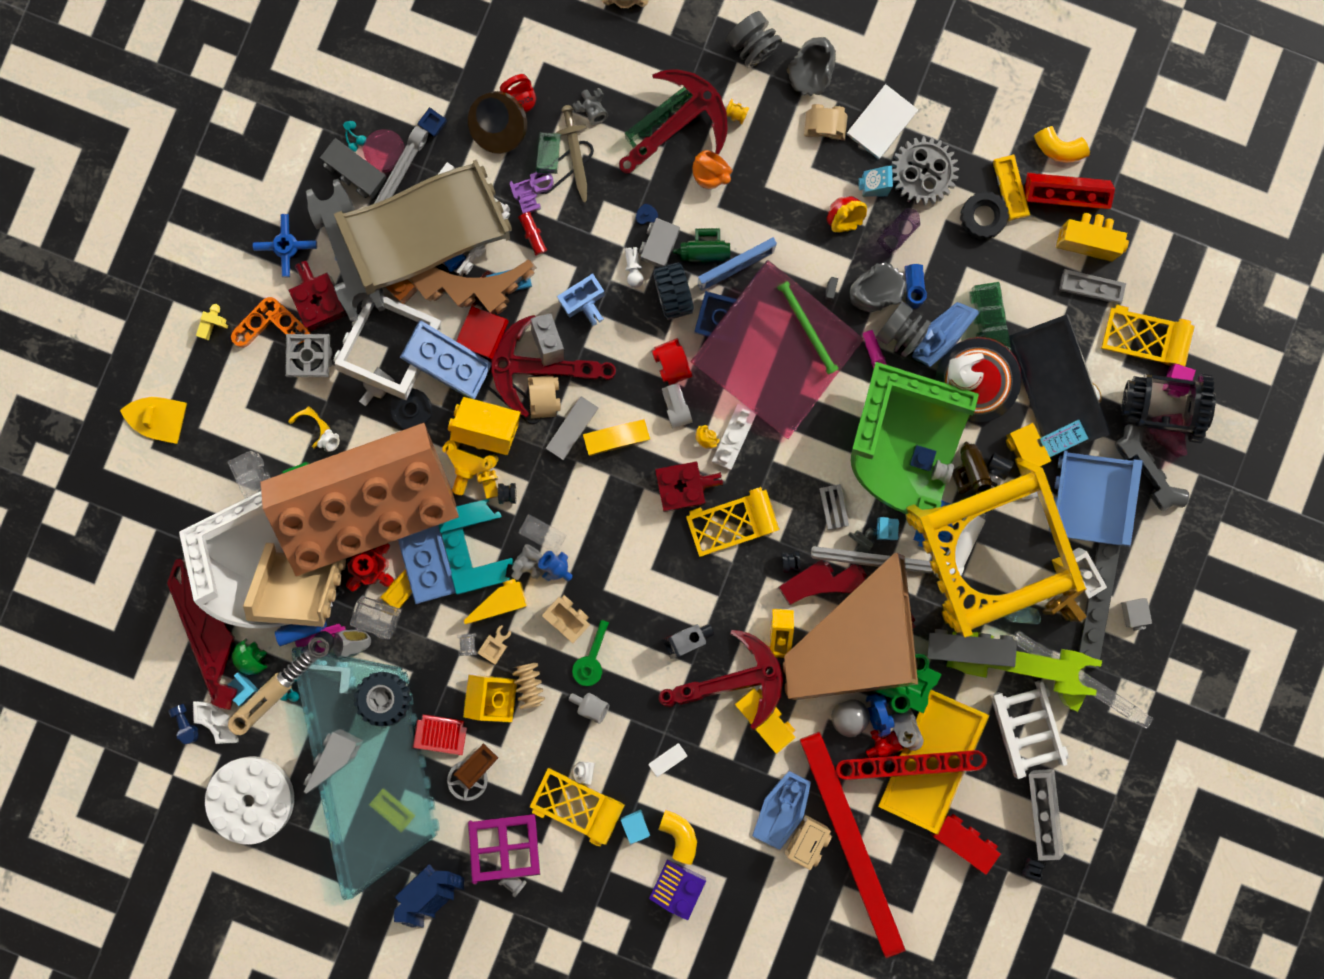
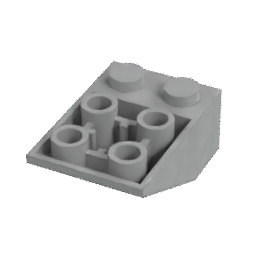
M341 729L331 734L329 733L323 743L326 746L322 754L319 753L314 761L315 770L312 774L309 773L305 779L304 785L306 788L304 792L308 793L316 789L352 762L363 740Z

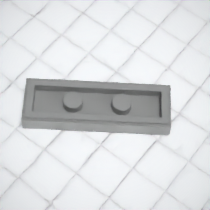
M1064 269L1059 291L1122 304L1126 283Z
M581 396L546 449L564 460L599 408Z

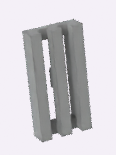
M841 484L819 488L827 529L849 526ZM833 490H837L843 523L839 521ZM829 491L835 520V524L833 525L831 524L828 504L825 495V492Z

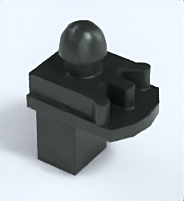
M874 528L867 529L865 535L858 530L855 533L849 532L848 535L860 544L855 552L868 553L874 545L872 538L876 536Z

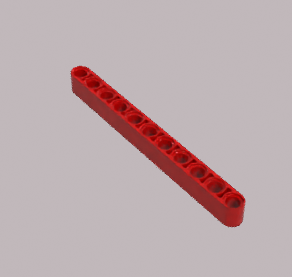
M820 732L799 739L883 954L887 959L905 952V946Z

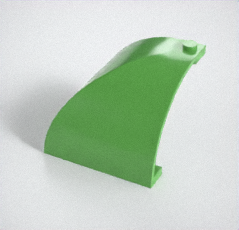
M876 362L851 452V467L859 483L876 499L904 514H908L906 507L913 504L922 510L941 507L946 484H943L938 479L931 480L934 465L937 460H940V463L952 464L967 420L975 412L979 394ZM915 445L937 451L931 471L910 465Z

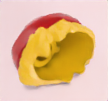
M854 196L839 197L830 205L827 222L833 232L840 233L856 230L857 225H862L863 220L867 216V206Z

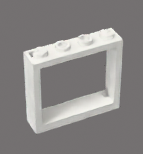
M383 296L385 308L419 322L421 320L436 330L441 331V320ZM364 299L361 305L363 309L360 314H357L358 320L352 322L353 328L350 333H346L343 339L344 346L342 350H338L335 354L336 370L407 400L421 371L420 369L410 364L399 385L346 362L374 306L373 300Z

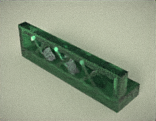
M685 87L681 88L625 132L627 142L632 148L636 147L637 145L634 141L640 137H650L652 135V128L656 124L663 125L668 120L669 114L673 111L677 112L680 109L678 107L680 105L683 106L685 101L693 95ZM645 147L642 150H639V153L641 155H645L647 153V148Z

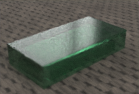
M540 132L536 166L537 173L558 174L561 134Z

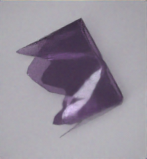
M905 209L890 226L884 229L877 242L893 256L920 228L919 213L915 209ZM908 220L912 223L913 228L909 234L899 232L898 224L900 221ZM888 235L896 236L898 239L897 247L891 249L886 244L884 238Z

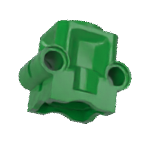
M915 653V658L920 660V665L917 668L918 685L873 690L887 697L886 701L890 709L899 713H905L909 708H912L924 714L928 705L929 692L937 685L941 674L928 668L929 661L922 654ZM901 697L902 704L901 706L896 707L895 700L896 698Z

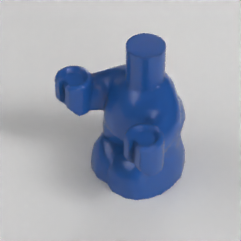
M552 551L545 552L538 562V567L546 571L542 578L546 581L560 578L570 581L572 574L568 572V556L562 551L558 556Z

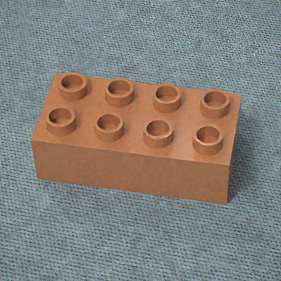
M425 423L260 482L263 510L295 576L459 517L452 489Z

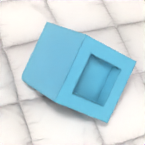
M238 672L234 675L235 678L228 686L238 689L233 701L238 706H242L258 689L244 674Z
M641 810L621 817V822L630 844L650 836Z

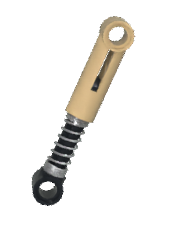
M326 631L316 633L303 650V653H300V656L296 657V660L292 661V664L288 665L287 669L284 668V672L276 673L232 715L228 721L229 730L235 735L245 734L291 689L292 683L311 664H314L318 659L329 653L334 646V637ZM317 641H322L326 648H321ZM261 701L262 704L252 712L251 709ZM238 718L242 719L245 725L239 723Z

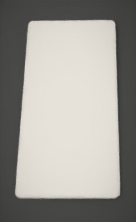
M678 743L649 763V766L654 774L659 777L686 758L687 754Z

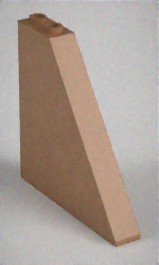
M894 553L784 656L783 671L786 674L787 683H785V693L789 699L802 700L918 685L905 556Z

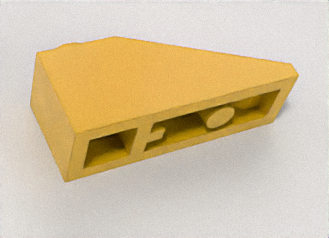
M515 579L503 582L504 586L499 587L466 617L464 623L469 624L527 607L521 582H516Z

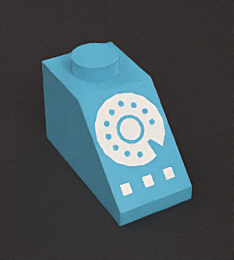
M892 166L864 171L862 178H859V190H862L863 197L888 196L893 187Z

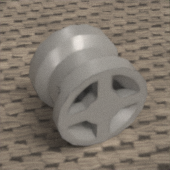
M937 460L932 471L931 480L938 479L943 484L948 485L953 473L954 464L940 463V460Z

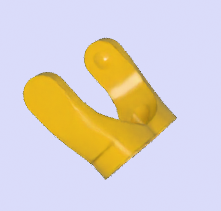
M309 406L296 413L288 421L292 424L300 416L310 415L317 420L320 426V437L327 429H330ZM319 437V439L312 445V447H313L314 449L318 447V446H317V443H318V441L320 440V437Z

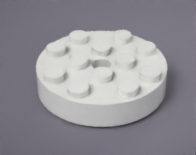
M255 756L239 758L221 767L209 782L205 795L206 813L214 829L224 838L239 844H256L276 835L287 824L294 807V790L285 771L271 760ZM246 795H251L254 798L253 805H248Z

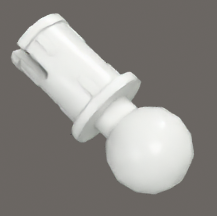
M626 248V271H630L627 282L631 287L638 288L643 284L644 280L642 274L638 272V270L642 269V266L639 264L638 248Z

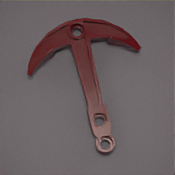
M676 69L652 74L653 79H660L679 87H685L693 96L650 137L645 138L630 151L629 156L623 157L620 160V170L627 174L632 173L636 165L643 164L657 152L659 146L703 111H707L713 121L712 127L716 143L715 154H720L726 141L728 125L727 112L717 90L705 79L687 71ZM708 91L712 96L710 99H705L703 94ZM641 147L647 148L645 155L639 153ZM625 161L631 162L629 169L624 168L623 164Z
M532 315L517 321L502 335L492 358V375L496 389L505 403L511 409L519 411L521 415L528 417L529 413L520 402L516 389L513 388V374L561 375L582 379H598L601 377L604 380H611L616 374L615 366L610 362L600 364L598 361L585 360L562 361L543 366L541 358L515 356L514 352L517 341H521L524 333L531 325V318L536 317ZM502 361L506 362V367L500 368L499 363ZM583 368H590V373L584 374ZM605 369H610L611 374L605 375L603 371Z
M732 630L730 634L741 641L751 654H754L757 666L700 683L692 682L676 686L673 690L664 689L659 694V701L663 706L669 708L673 707L676 703L682 705L701 700L706 696L762 685L763 699H759L757 713L750 727L755 730L768 720L781 697L783 679L779 662L769 646L759 638L747 632ZM772 668L773 673L770 675L766 674V671ZM686 689H691L689 695H684ZM666 694H670L668 700H664Z

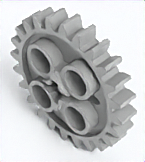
M923 136L919 143L917 138H914L913 145L907 141L905 144L906 149L900 147V154L895 153L894 158L897 161H892L891 166L896 168L892 169V175H896V177L892 180L893 183L898 182L895 190H903L900 195L901 197L906 194L908 195L907 202L914 198L915 205L920 200L923 201L924 206L927 205L928 200L935 204L936 197L942 201L944 199L943 194L948 196L951 193L948 188L954 189L955 184L952 181H957L958 176L954 175V173H957L959 168L953 166L958 160H951L954 152H946L949 147L948 145L944 148L940 147L941 140L934 144L933 137L929 142H926V138ZM915 154H923L925 160L918 161L915 157ZM940 163L944 170L937 171L934 168V164ZM923 168L928 169L925 175L921 173ZM905 172H913L915 179H908L905 176ZM925 181H930V182H932L933 185H934V188H933V189H927V188H925L924 182H925Z

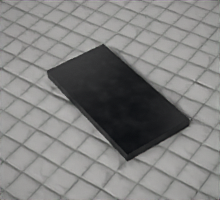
M1068 314L1007 336L1012 353L1019 364L1021 379L1042 437L1077 420H1080L1089 439L1073 447L1111 435Z

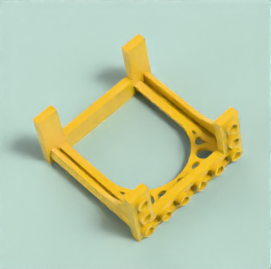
M1026 460L1017 462L1021 477L959 502L923 510L914 504L906 507L908 512L905 515L909 526H913L914 530H918L919 534H923L925 539L922 542L927 554L930 553L933 560L930 561V566L934 574H938L940 581H937L938 587L942 594L945 593L947 601H944V604H942L944 608L942 616L946 624L949 623L950 627L954 628L956 633H960L964 638L973 635L972 629L1068 590L1074 589L1079 592L1086 589L1044 470ZM1037 492L1060 557L1052 560L1057 574L1003 595H988L974 590L963 580L956 565L955 551L961 532L977 516ZM958 522V528L956 530L948 526L949 524H952L954 526V524ZM939 532H950L952 540L950 542L940 541L938 538ZM941 547H948L949 554L944 555L946 552ZM954 568L955 572L950 574V569ZM959 586L964 588V592L961 595L960 590L957 589ZM973 594L975 596L973 606L968 609L964 608V599L968 595ZM981 599H986L987 604H981L982 607L979 608Z

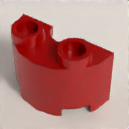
M678 338L654 347L655 350L652 351L655 362L660 361L663 369L659 370L663 382L668 381L670 386L693 377Z

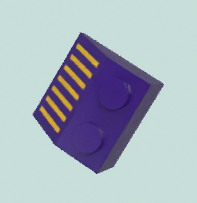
M667 859L649 899L667 911L689 920L706 883V877Z

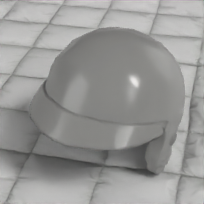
M856 699L839 703L832 710L831 718L834 728L846 737H856V735L866 729L870 722V714L867 707Z

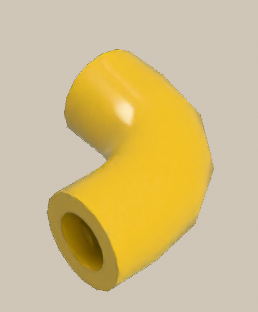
M1053 126L1047 127L1034 135L1042 152L1054 161L1070 163L1090 155L1089 146L1083 137L1070 142L1062 141L1057 136Z
M665 810L659 830L669 833L675 839L676 845L672 858L681 863L692 865L697 847L694 829L685 818Z

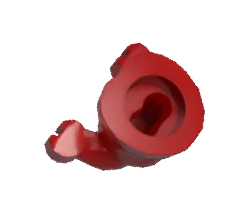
M878 730L870 731L872 739L875 740V746L866 751L869 758L875 756L886 757L894 752L903 750L894 730L884 738L878 736Z

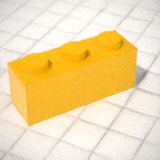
M754 687L734 703L751 724L757 713L759 699H763L762 690L760 688L756 690ZM775 708L768 720L756 729L776 754L796 738L793 734L796 730L788 721L783 723L779 718L782 714L777 708Z

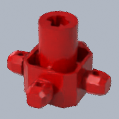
M387 543L378 546L376 549L373 548L348 557L352 558L348 563V571L354 577H350L346 587L354 592L361 586V582L365 585L376 584L379 580V583L383 586L390 587L395 580L389 573H385L389 568V562L383 554H387L391 545ZM368 560L367 565L369 568L364 569V563Z

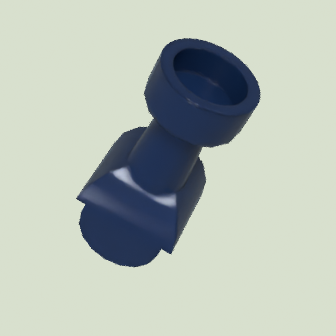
M181 704L168 710L171 718L175 717L180 730L177 733V739H180L183 744H190L197 741L198 728L189 724L183 714L187 710L185 705Z

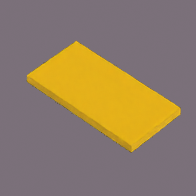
M931 690L924 714L919 712L916 719L917 726L924 740L923 745L916 751L904 747L900 756L975 750L990 715ZM953 756L950 758L949 765L952 768L959 767V757ZM936 758L928 760L927 765L929 769L935 770L938 767V760ZM910 759L906 763V768L910 772L914 771L917 764L915 760ZM965 772L891 777L878 807L935 834H939Z

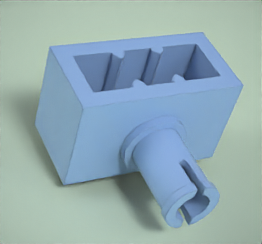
M593 274L557 296L558 301L569 318L580 311H584L592 326L597 325V321L593 316L596 317L599 323L604 320L594 303L605 296V293Z

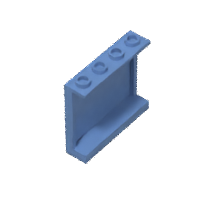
M1064 450V456L1060 455L1058 468H1062L1061 477L1056 476L1055 489H1059L1058 497L1053 498L1068 538L1119 546H1131L1142 460H1121L1068 453V451Z

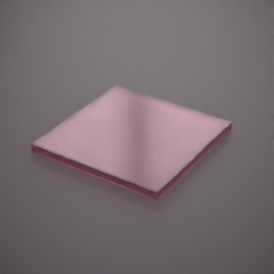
M767 260L690 362L783 437L789 439L863 341V338L772 262ZM789 281V287L833 364L838 366L835 372L831 374L826 373L825 370L827 368L783 292L778 290L777 286L783 282Z

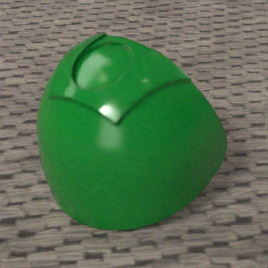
M245 638L233 651V663L240 673L257 675L268 667L267 665L260 664L250 654L246 646L247 638Z

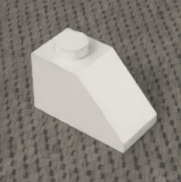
M1081 548L1075 549L1073 554L1084 585L1087 588L1083 593L1087 598H1091L1106 589L1107 586L1088 552Z

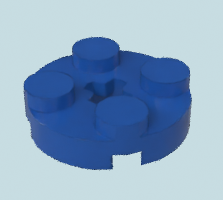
M876 693L867 696L866 702L870 701L871 706L867 709L873 729L881 732L878 734L879 737L889 735L891 728H894L895 725L892 716L888 715L885 708L887 707L886 698L884 695L879 696Z

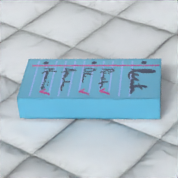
M1077 420L1040 438V441L1045 446L1049 457H1052L1089 438L1080 420Z

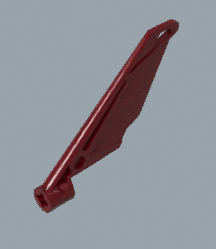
M176 559L167 585L211 697L210 703L219 708L231 710L234 702L233 699L238 689L222 684L220 681L235 637L228 630L225 622L210 616L194 602L188 571L185 568V561ZM178 567H181V583L175 576Z

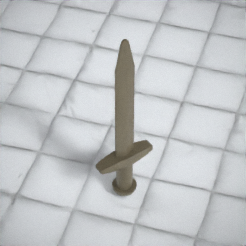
M565 105L561 112L564 113L567 128L557 131L556 135H567L576 185L583 202H586L587 182L577 133L587 129L585 125L575 126L572 114L574 109L570 105Z

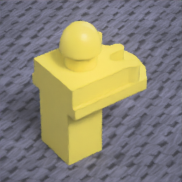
M217 304L210 307L209 313L203 311L196 333L197 337L209 341L214 325L228 329V325L225 324L226 319L218 316L220 307Z

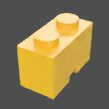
M1034 423L1006 435L1008 438L1006 440L1007 446L1010 451H1014L1017 457L1015 459L1016 465L1017 462L1022 460L1031 462L1039 467L1051 462L1045 446L1040 447L1037 439L1040 436Z

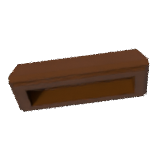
M483 743L457 770L454 776L470 789L499 757Z

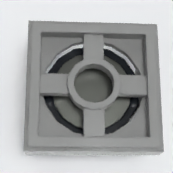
M286 334L285 376L329 377V367L332 366L331 356L333 355L330 347V335Z

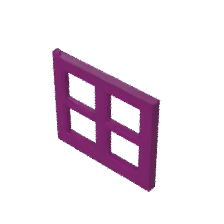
M535 814L474 822L470 820L468 822L473 884L541 875ZM527 824L529 842L508 845L507 827ZM498 828L499 846L479 848L477 830ZM529 849L531 867L510 869L509 851ZM500 852L501 870L480 873L479 854Z

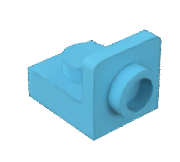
M885 517L877 518V540H898L899 520Z

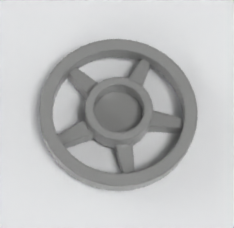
M464 760L451 768L447 783L450 792L456 798L470 801L483 794L487 787L488 778L485 772L483 774L484 785L482 786L477 782L473 785L482 790L475 796L467 797L469 789L460 780L451 782L453 771L457 767L460 768L467 761ZM460 784L464 788V797L458 795L453 790L452 785Z

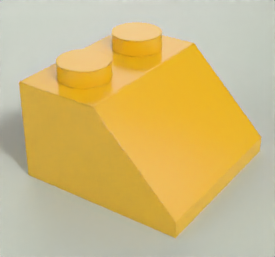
M468 675L463 717L481 721L512 722L517 687L514 681L517 679Z

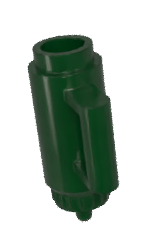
M695 228V241L682 242L681 247L673 250V254H678L681 256L682 261L687 260L688 262H725V259H730V242L721 240L720 228ZM698 237H717V240L699 241Z

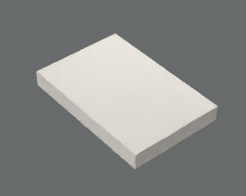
M885 84L846 135L877 159H880L918 112V109Z

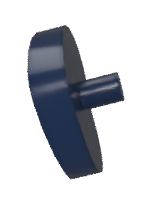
M643 204L636 213V220L641 225L647 222L654 223L656 218H658L655 208L648 204Z

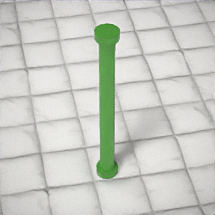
M789 281L783 282L777 286L778 290L783 292L827 368L825 370L826 373L831 374L835 372L838 366L833 364L789 287Z

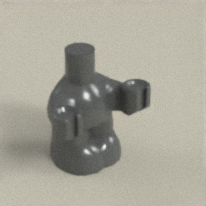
M598 88L597 91H593L595 96H591L588 90H584L581 92L584 102L583 104L580 101H577L576 104L574 103L575 111L586 112L588 120L592 125L604 122L608 117V113L601 105L604 96L603 92Z

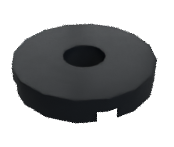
M414 388L411 389L407 400L394 395L390 406L391 418L403 429H408L422 423L426 425L432 416L431 401L424 392ZM411 403L415 404L417 407L416 412L413 415H408L405 411L406 406Z

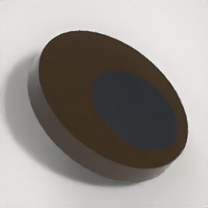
M492 91L483 94L473 102L468 113V127L472 138L481 148L491 153L502 154L515 149L521 144L527 131V118L523 107L513 96L501 91Z

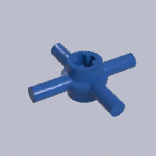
M280 214L281 234L277 235L273 242H253V250H273L277 256L281 257L282 277L288 278L290 277V257L294 256L298 249H317L318 245L317 240L297 241L293 235L289 234V214ZM285 242H287L289 246H286L284 250L281 246H284Z

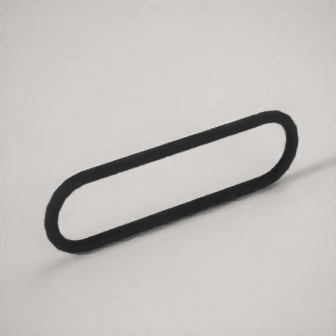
M585 140L579 141V145L587 144L590 147L591 152L589 156L583 160V164L587 162L593 156L594 153L592 144ZM570 149L566 151L561 157H559L545 170L549 171L553 166H555L559 161H561L565 156H567L570 153ZM572 169L562 179H560L556 184H554L549 191L541 192L540 194H548L549 192H551L566 178H568L572 173H574V169Z
M485 378L483 382L484 386L489 391H491L495 396H497L502 402L505 403L503 398L490 386H488ZM513 383V388L530 401V397ZM520 414V417L529 424H536L540 422L542 419V417H540L535 421H530L525 416Z

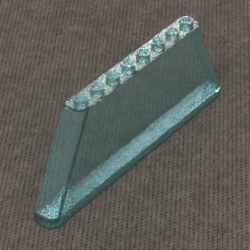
M306 647L292 648L293 661L296 660V657L300 656V653H303ZM329 652L326 656L311 664L298 677L297 683L313 761H315L319 753L322 754L326 746L323 743L329 733L331 734L341 729L363 740L355 759L319 786L342 899L345 901L356 897L437 836L440 826L438 818L434 819L433 815L435 802L434 798L429 796L428 789H431L429 776H425L424 768L427 767L425 756L421 755L420 749L412 748L417 722L416 713H412L410 707V710L406 712L407 715L401 718L400 722L391 726H373L369 722L362 720L363 717L358 715L356 712L358 709L354 706V702H356L354 693L358 691L356 687L363 682V678L369 677V674L388 672L400 676L406 684H409L407 671H403V667L352 656L339 658L335 653ZM413 697L412 701L409 702V705H413Z

